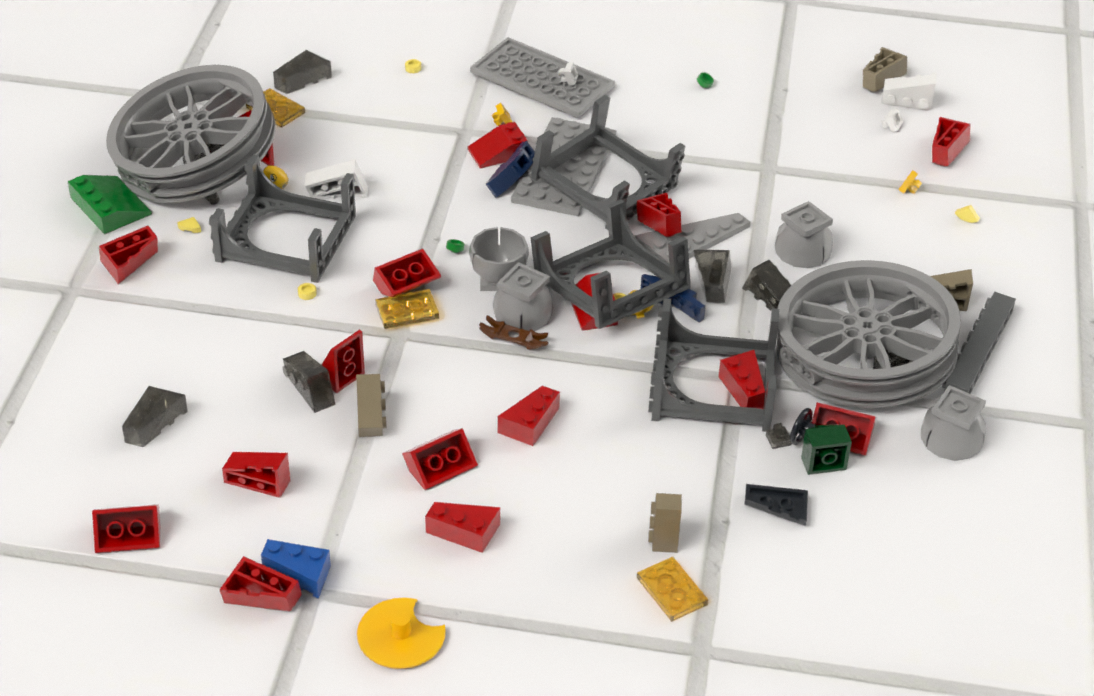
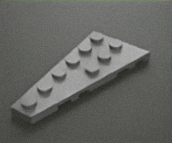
M734 213L681 225L682 232L672 237H665L657 231L635 235V238L645 249L669 263V242L681 237L688 239L690 259L749 228L750 221L740 213Z

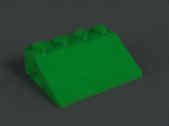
M82 175L67 181L70 198L103 234L152 215V211L118 176Z

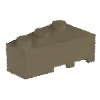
M881 47L880 53L876 54L874 60L870 61L863 69V88L877 92L884 87L885 79L902 77L907 74V56Z
M972 269L930 276L950 292L958 305L959 311H967L973 287Z
M380 374L356 375L359 437L383 436V429L387 428L386 416L382 417V411H386L385 399L381 398V393H385V381H381Z
M656 493L655 502L651 501V514L653 516H650L649 529L652 530H649L648 543H652V552L677 553L682 494Z

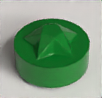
M702 72L697 77L698 84L703 88H710L714 83L713 77L708 73Z
M457 239L447 240L446 248L453 253L464 251L465 244Z

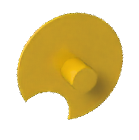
M393 598L374 605L363 615L357 629V640L362 652L373 662L388 668H411L429 661L439 652L445 640V624L441 626L425 625L418 621L414 615L417 599Z

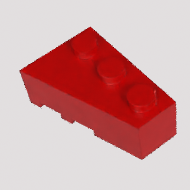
M667 193L637 200V220L645 224V226L654 229V231L663 234L665 237H672L682 232L681 211L675 204H672V199L668 198Z
M434 502L425 515L426 533L483 553L500 526L501 507Z

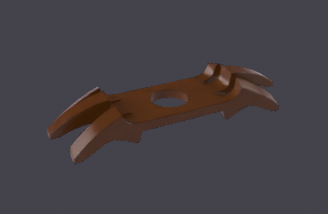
M488 315L486 320L493 327L482 322L479 324V329L489 338H500L525 346L527 350L549 344L547 341H539L547 338V332L537 333L532 329L530 331L507 325L504 321H496ZM510 332H517L519 336L510 337L508 334Z

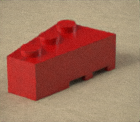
M939 117L937 131L932 144V163L941 166L950 165L970 142L969 123Z
M145 226L100 245V261L117 284H119L158 252V238L149 226Z
M755 350L721 359L718 377L739 406L763 409L765 389Z
M542 385L497 416V433L534 446L559 410L560 392Z
M232 452L222 468L224 483L281 498L290 483L288 453Z
M245 556L242 557L219 589L223 602L226 604L291 611L302 596L298 580Z

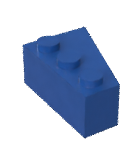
M267 539L261 553L262 565L298 580L301 591L303 589L313 593V597L319 599L331 568L330 551L328 549Z

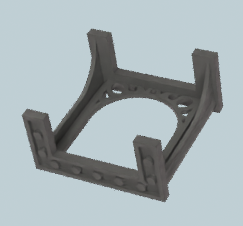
M605 94L594 101L590 128L552 153L554 133L548 130L537 137L531 178L535 181L541 178L605 221V229L608 230L606 205L622 199L626 205L627 220H630L637 214V200L667 193L671 189L676 188L679 182V173L682 169V160L685 156V145L679 143L671 148L668 158L655 159L643 154L605 129L611 99ZM598 142L630 163L638 171L641 177V186L635 193L629 195L630 184L624 180L613 188L612 195L609 198H603L585 191L554 169ZM648 180H653V181H656V182L653 183V184H650V183H648V182H646V181H648Z
M252 154L244 166L247 173L246 185H248V194L242 200L239 209L235 211L232 220L228 222L226 227L224 209L219 208L209 218L211 240H213L212 252L215 256V262L222 263L225 258L309 275L311 276V282L318 283L356 217L354 174L346 173L341 182L342 203L293 194L277 187L263 173L260 167L259 155ZM259 204L266 206L264 209L257 208ZM277 210H295L338 219L324 244H322L321 229H313L308 238L309 260L261 250L251 243L247 235L248 229L254 220L266 213ZM238 240H243V241H244V242L241 243V244L236 243V241H238Z
M622 199L606 205L608 238L553 261L550 233L544 231L530 237L534 269L549 275L550 282L547 286L595 319V326L599 329L661 302L664 298L667 299L691 288L688 239L681 237L668 243L669 263L645 249L637 241L628 226L626 205ZM605 260L634 262L662 279L613 301L611 273L608 271L590 277L592 297L580 290L574 283V278L580 270Z
M664 298L663 306H659L658 317L662 318L657 323V332H660V334L656 336V346L659 347H655L654 359L658 360H654L653 372L651 373V385H654V387L650 386L649 396L650 399H653V401H649L648 412L652 413L651 421H659L661 415L762 425L763 432H770L776 393L777 376H774V363L780 309L772 308L767 341L699 334L684 327L672 312L671 299ZM670 350H676V351H678L681 355H680V356H674V355H672L669 351H670ZM755 350L756 357L766 358L763 409L698 402L684 395L677 388L673 379V372L676 366L685 358L696 354L738 355Z

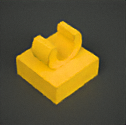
M502 103L496 105L497 112L491 115L494 123L498 126L503 121L505 124L512 122L509 112Z
M912 170L898 190L904 194L908 189L911 193L915 194L918 190L917 188L922 184L921 181L915 179L918 173Z

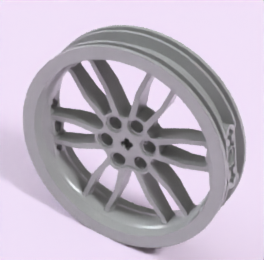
M203 65L183 69L164 76L132 96L113 118L107 132L106 145L108 153L118 168L117 171L123 182L135 195L149 201L161 203L185 202L216 193L247 174L244 169L245 163L252 154L259 155L261 161L268 152L275 136L276 124L261 85L253 75L233 66ZM209 100L198 111L196 103ZM245 104L253 106L250 117H232ZM188 106V110L183 111L181 113L178 111L179 109ZM171 113L175 117L173 121H161V119ZM209 144L224 145L213 153H210L207 147ZM134 148H150L136 162L131 160ZM202 152L206 155L195 161V155ZM183 155L185 156L187 164L172 167Z
M874 260L847 261L828 265L814 270L797 280L788 288L779 302L777 356L780 365L786 375L797 386L822 400L856 408H884L906 404L920 399L940 387L949 378L956 366L961 322L958 305L950 292L942 284L929 275L911 267ZM854 298H868V307H859ZM874 298L895 301L882 311L874 310ZM846 299L849 313L826 304ZM912 308L916 309V310L913 311V312L905 313V312L911 310ZM931 319L941 330L943 338L911 328ZM794 327H798L824 336L802 346L795 339L792 331ZM830 351L825 355L821 356L820 358L815 356L820 353ZM887 352L907 360H912L913 362L890 367ZM853 353L861 355L860 369L837 365ZM876 358L882 369H867L866 359Z

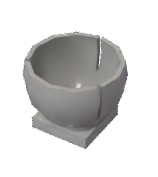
M809 201L781 214V220L784 223L779 227L775 240V251L779 258L794 267L812 268L824 264L832 253V232L828 227L833 224V219Z
M498 227L484 229L473 237L469 248V256L474 271L480 275V291H497V282L518 262L526 265L529 256L528 244L525 237L514 229L500 227V245L498 244Z
M518 262L497 282L498 290L493 300L496 321H504L507 325L520 328L522 314V329L530 331L532 329L537 331L547 325L554 308L550 290L546 286L550 282V276Z
M949 385L938 402L927 410L923 419L921 439L925 447L938 457L954 461L970 459L980 452L986 434V423L981 415L986 400Z

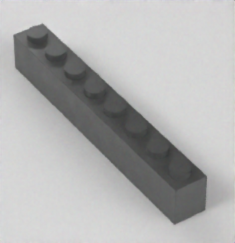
M995 291L991 298H987L985 309L982 308L979 314L980 320L976 319L973 326L974 331L970 330L967 337L968 342L963 343L961 354L958 353L957 363L953 372L942 384L944 392L950 385L971 394L1013 313L1016 298Z

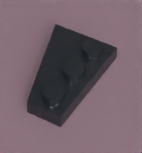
M746 484L745 505L806 526L808 490Z

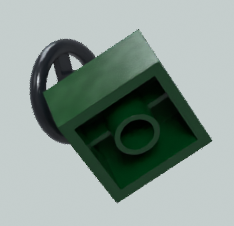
M810 408L804 409L792 427L790 442L793 445H797L804 438L801 459L807 474L847 470L852 441L845 425H816L811 422L813 417L812 410Z

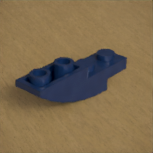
M528 141L522 142L508 161L501 164L486 183V186L495 198L514 184L532 165L535 151Z
M643 274L641 276L640 289L662 279L657 276ZM690 288L667 298L671 299V305L698 323L704 320L706 306L696 299L697 293Z

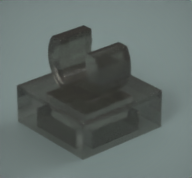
M782 423L774 424L773 429L766 430L765 436L772 449L791 446L790 435L785 426L782 427Z

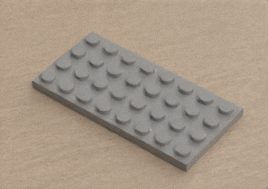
M509 37L470 67V72L577 118L594 105V101L615 87L614 80L575 65L578 78L575 85L569 86L567 81L561 82L562 76L565 75H559L558 72L559 69L565 68L567 63L570 62Z
M552 117L545 132L550 130L554 133L551 153L589 129L590 124ZM605 128L616 135V130ZM596 142L554 170L590 193L609 150ZM533 163L522 175L511 196V203L573 216H579L583 206L543 179L533 180L531 178Z

